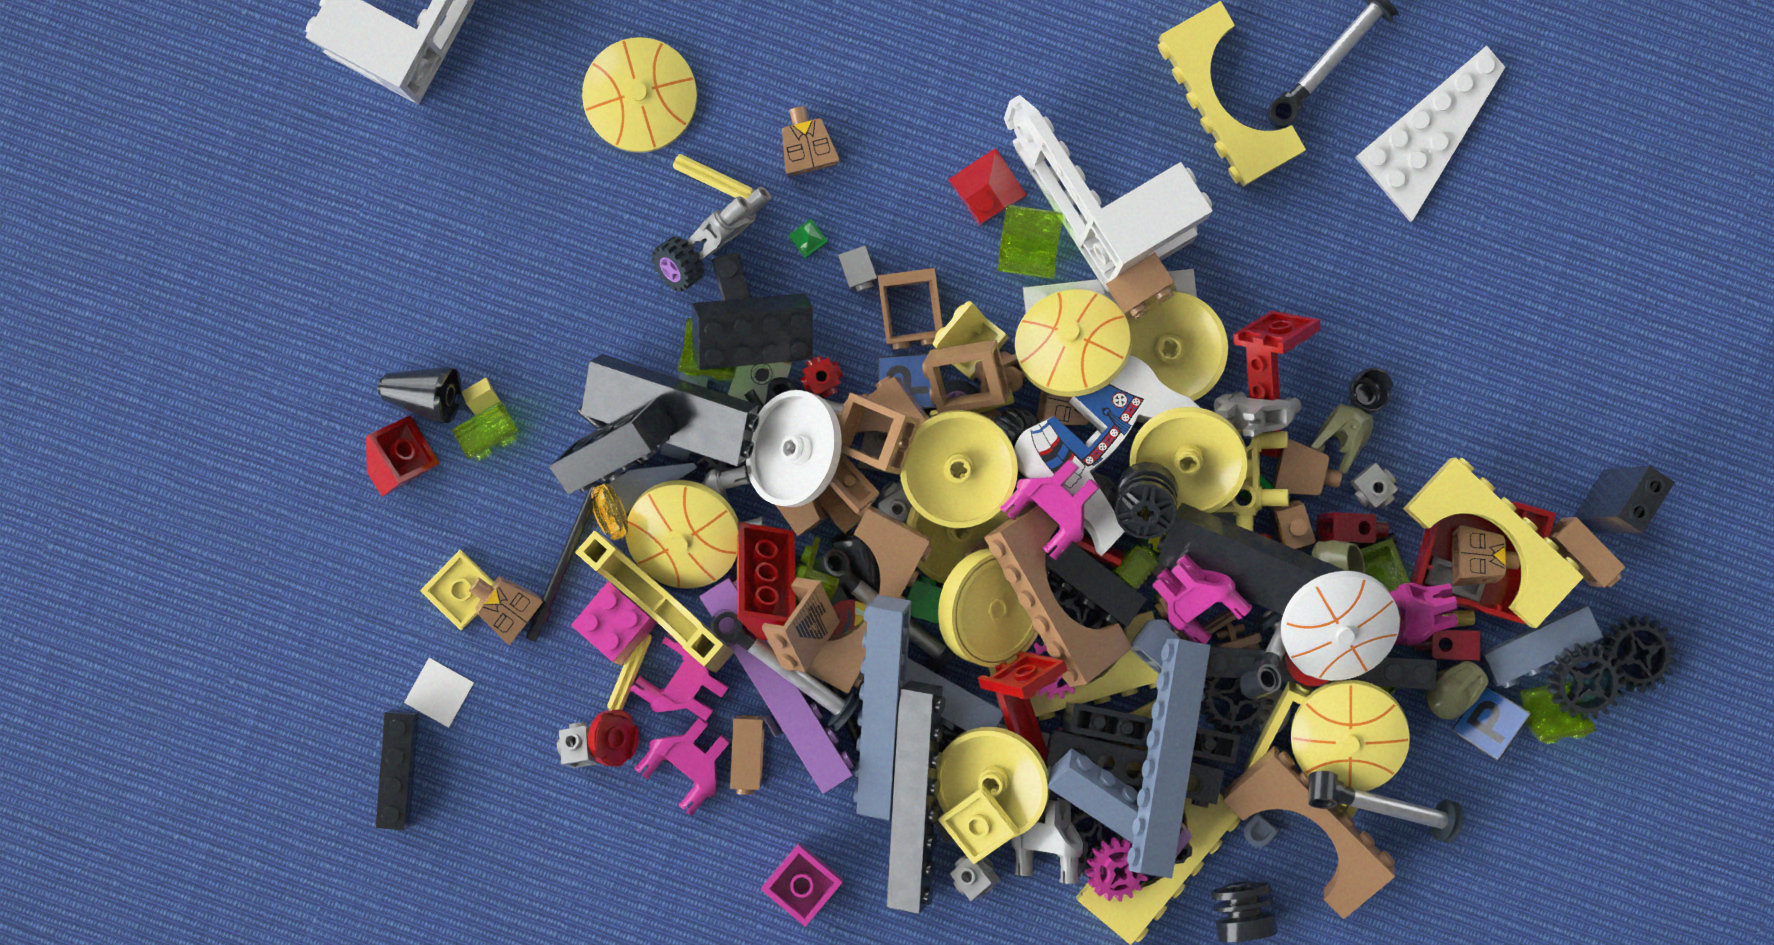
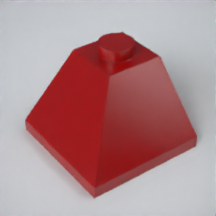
M996 148L948 179L979 227L1027 196Z
M411 415L366 436L367 473L382 497L405 486L440 464Z

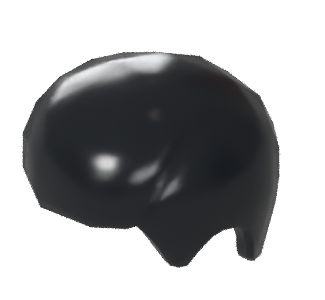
M1378 367L1364 369L1355 374L1351 379L1348 397L1354 407L1366 413L1377 412L1390 401V389L1394 384L1386 371Z

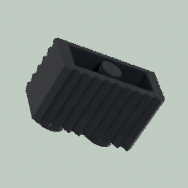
M736 252L711 259L722 300L752 297L749 293V284L746 282V273L743 271V262L740 260L741 256Z

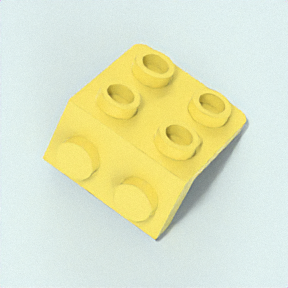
M967 301L964 305L957 308L947 326L937 332L933 346L936 349L997 340L998 348L1000 349L1009 337L986 319L975 304ZM982 360L951 365L973 381L976 378L974 376L975 365Z

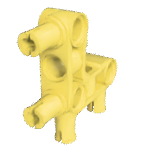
M1237 429L1239 434L1243 433V430ZM1287 431L1262 432L1255 437L1251 436V444L1246 447L1247 473L1239 491H1250L1252 494L1250 504L1240 506L1236 495L1227 505L1209 514L1233 513V516H1236V525L1253 531V516H1256V513L1263 506H1289L1288 489H1262V486H1260L1259 455L1262 449L1288 448Z

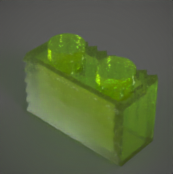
M502 401L451 430L467 459L473 460L476 458L477 462L493 454L491 449L501 444L502 447H506L517 440L516 434L521 432L505 403Z
M1137 545L1125 553L1120 566L1116 569L1113 568L1111 572L1137 590L1140 588V585L1144 584L1143 581L1147 579V576L1151 575L1154 568L1158 566V562L1155 560L1156 555L1145 546L1141 548Z

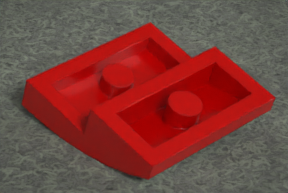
M1084 533L1083 539L1080 542L1073 541L1075 545L1091 557L1115 569L1122 562L1124 555L1122 550L1111 546L1100 556L1095 551L1092 537Z

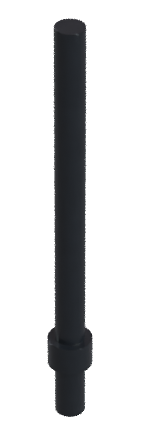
M594 481L595 484L587 491L543 595V602L532 615L534 619L526 635L528 640L536 642L544 622H548L552 613L550 608L602 488V483Z

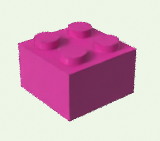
M608 581L571 626L612 662L623 665L658 622Z
M798 842L762 885L761 890L806 927L843 883V878L801 842Z

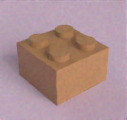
M1155 252L1106 283L1108 290L1126 318L1130 319L1133 317L1135 320L1150 311L1148 306L1156 301L1162 304L1173 297V290L1176 289L1173 279Z

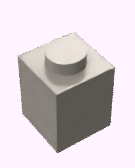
M866 246L838 255L850 290L856 288L857 292H861L873 287L872 282L876 281L877 277Z

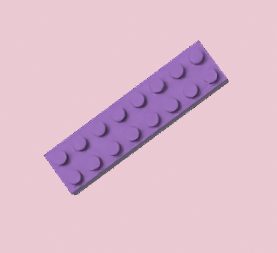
M732 577L699 596L712 617L721 609H729L737 614V580L734 581ZM730 617L723 618L719 623V629L722 632H729L734 626V621ZM729 643L822 794L853 775L852 767H854L855 763L846 749L841 752L836 743L839 742V737L832 726L826 727L822 722L821 718H823L824 713L817 702L811 703L806 693L736 643L732 646Z

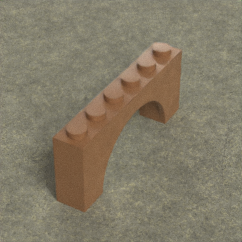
M887 376L875 385L877 390L869 396L867 393L861 395L921 419L919 425L929 419V416L900 377L890 378V376ZM865 407L855 435L875 430L889 433L893 418ZM843 411L836 414L838 421H840ZM819 496L813 501L798 507L776 505L797 536L806 535L827 519L822 510Z
M1034 502L1025 507L1014 520L1008 519L984 538L989 545L990 552L1000 564L1005 578L1016 592L1020 604L1025 608L1032 620L1033 627L1039 632L1047 646L1048 653L1055 659L1065 661L1068 671L1062 674L1063 679L1068 683L1069 687L1084 685L1131 650L1132 646L1119 623L1101 627L1098 630L1087 628L1071 619L1059 606L1048 583L1045 567L1046 551L1043 549V546L1049 542L1052 533L1059 524Z
M868 505L854 535L869 546L877 560L881 579L879 595L905 599L901 594L906 586L910 588L913 586L919 572L915 571V568L920 560L925 563L933 548L928 545L931 537ZM863 619L850 630L830 636L806 672L847 694L852 686L858 688L864 677V674H861V664L863 658L866 657V648H863L862 641L868 622Z
M1274 746L1224 789L1223 801L1243 821L1260 811L1284 809L1300 813L1322 827L1331 838L1338 854L1336 871L1329 883L1323 888L1324 901L1345 919L1395 877V861L1385 850L1381 852L1374 845L1375 841L1366 831L1361 832L1355 826L1353 818L1346 811L1340 812L1336 807L1329 809L1311 807L1309 805V777L1294 766L1295 763L1285 751L1280 752Z

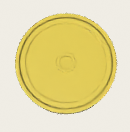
M989 549L979 550L965 557L952 570L943 586L938 606L939 627L947 646L958 657L985 667H996L1002 662L1009 664L1018 659L1016 653L1019 651L1026 652L1035 641L1039 632L1033 627L1032 620L1025 608L1020 604L1012 585L1005 578L996 557L992 555Z

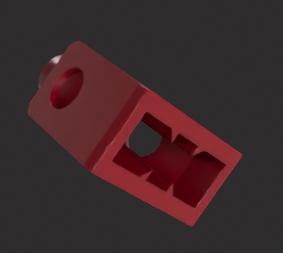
M1341 512L1317 514L1316 542L1337 540L1353 544L1375 543L1376 538H1387L1389 526L1387 521H1376V514Z
M1444 629L1435 632L1424 642L1414 645V652H1431L1432 659L1480 660V631L1477 629ZM1441 639H1451V647L1449 649L1439 648V641Z

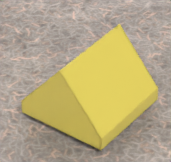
M487 378L462 391L466 404L476 417L501 402Z

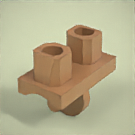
M1003 351L1000 355L1009 389L1012 392L1020 390L1023 385V379L1026 376L1019 365L1016 353L1011 355L1007 351ZM979 361L975 365L974 376L981 381L980 391L988 392L990 390L982 361Z
M1232 622L1225 625L1224 630L1216 632L1218 640L1227 637L1229 640L1213 646L1260 649L1259 642L1262 641L1260 633L1257 632L1237 638V634L1246 632L1244 624L1233 626Z

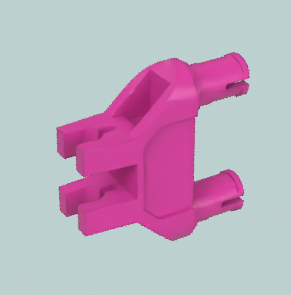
M1067 460L1052 477L1020 479L1016 486L1018 489L1000 506L1003 512H1008L1015 505L1007 514L1013 520L1030 501H1035L1060 525V530L1043 546V549L1050 553L1057 545V548L1050 554L1055 560L1073 541L1080 542L1083 539L1085 503L1100 488L1096 482L1089 479L1075 495L1068 490L1064 484L1080 468L1072 460Z
M1187 554L1179 558L1176 562L1178 565L1172 569L1175 576L1166 568L1158 574V580L1152 585L1168 603L1170 625L1176 631H1183L1196 643L1206 644L1212 636L1199 624L1195 617L1214 603L1223 602L1238 619H1241L1252 609V606L1235 590V582L1229 576L1202 569Z
M1406 583L1398 585L1395 591L1389 592L1397 608H1400V626L1394 645L1402 644L1403 646L1406 645V647L1424 642L1435 632L1458 626L1456 614L1442 616L1453 613V609L1457 608L1455 596L1446 599L1442 598L1452 595L1450 583L1425 587L1416 583Z
M668 632L667 635H669L670 637H672L673 639H675V638ZM666 636L662 643L682 655L683 663L665 689L662 688L660 690L640 675L635 682L644 689L633 684L630 691L649 702L651 710L654 712L687 708L706 721L713 712V709L695 697L703 685L722 698L729 686L711 675L710 670L682 648L683 646L678 641L675 642Z
M701 717L698 718L686 734L651 740L650 750L638 765L634 767L640 773L646 765H649L642 774L643 777L649 779L663 760H669L693 780L695 786L678 804L684 810L692 801L693 804L686 811L691 816L694 815L707 797L711 798L716 795V759L731 742L721 734L706 752L694 742L709 724Z

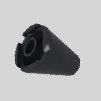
M447 366L386 373L378 382V394L387 403L438 423H451L457 414L459 404L455 403L456 394L461 395L462 390L461 377L457 369Z
M855 531L849 534L841 532L831 539L832 548L843 551L849 558L850 566H852L851 572L879 593L881 583L880 570L869 546L854 535Z

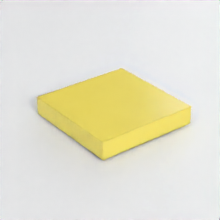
M459 550L420 591L460 630H463L478 615L475 607L480 599L469 592L470 587L477 578H481L489 585H492L494 581L462 550Z
M984 785L938 818L939 822L973 864L1016 836L1020 831Z

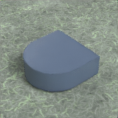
M1255 813L1247 821L1243 830L1245 839L1256 847L1267 845L1279 832L1259 813Z

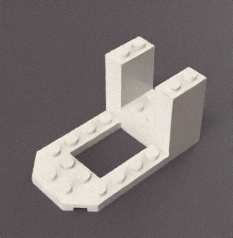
M320 0L321 9L316 17L313 16L306 26V38L323 48V53L331 59L419 105L475 0H432L428 10L423 9L417 19V25H419L417 29L362 0Z
M1020 95L1009 101L1004 120L1009 130L1014 129L1017 139L1013 140L1017 153L1107 293L1110 291L1106 283L1154 252L1162 261L1195 240L1198 235L1196 232L1197 225L1209 218L1213 211L1211 209L1212 203L1207 194L1201 193L1196 186V178L1189 168L1185 169L1181 162L1101 209L1099 196L1094 190L1090 191L1085 184V175L1078 165L1074 166L1069 159L1070 153L1063 141L1058 142L1053 134L1054 127L1051 121L1046 116L1042 117L1040 112ZM1045 157L1047 158V160H1048L1049 163L1051 164L1050 167H1048L1047 164L1045 163V161H1044ZM1059 178L1067 190L1063 191L1058 183ZM1075 203L1082 214L1079 215L1073 206Z

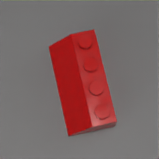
M738 522L737 618L758 639L768 641L762 629L763 624L784 626L796 609V595L791 587L795 580L794 531Z

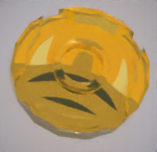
M606 483L593 488L591 498L596 497L593 512L602 531L606 535L611 534L610 539L612 540L625 537L628 533V520L619 496Z

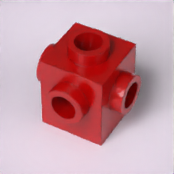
M820 355L806 362L807 368L802 369L805 376L800 378L806 392L810 393L813 391L814 394L821 395L823 399L838 392L836 387L841 385L839 378L843 377L837 361L831 363L829 358L822 359ZM819 371H824L827 374V379L823 382L816 379V374Z

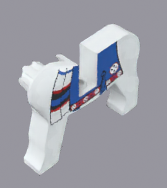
M1129 355L1125 367L1111 383L1096 392L1072 397L1069 402L1098 429L1086 444L1053 416L1025 430L1018 438L1014 447L1018 470L1027 479L1052 477L1067 460H1072L1080 468L1064 486L1075 495L1089 479L1096 482L1091 472L1097 469L1116 450L1135 421L1147 423L1154 416L1174 408L1200 407L1189 397L1166 387L1158 380L1146 363ZM1099 488L1085 503L1084 527L1092 537L1095 551L1102 556L1125 531L1118 524L1114 510Z

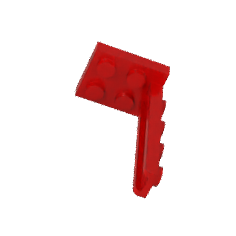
M1270 311L1233 334L1234 345L1246 347L1249 398L1272 401L1275 399L1280 400L1278 353L1284 354L1287 351L1293 350L1295 346L1321 330L1320 319ZM1283 448L1262 449L1259 454L1277 458L1282 454Z
M1019 651L1016 653L1018 659L1009 665L1007 662L1000 663L995 667V674L990 677L982 675L978 678L982 689L996 693L1008 730L1026 739L1038 751L1045 762L1047 749L1030 698L1035 696L1036 691L1042 687L1055 683L1058 677L1068 670L1064 660Z

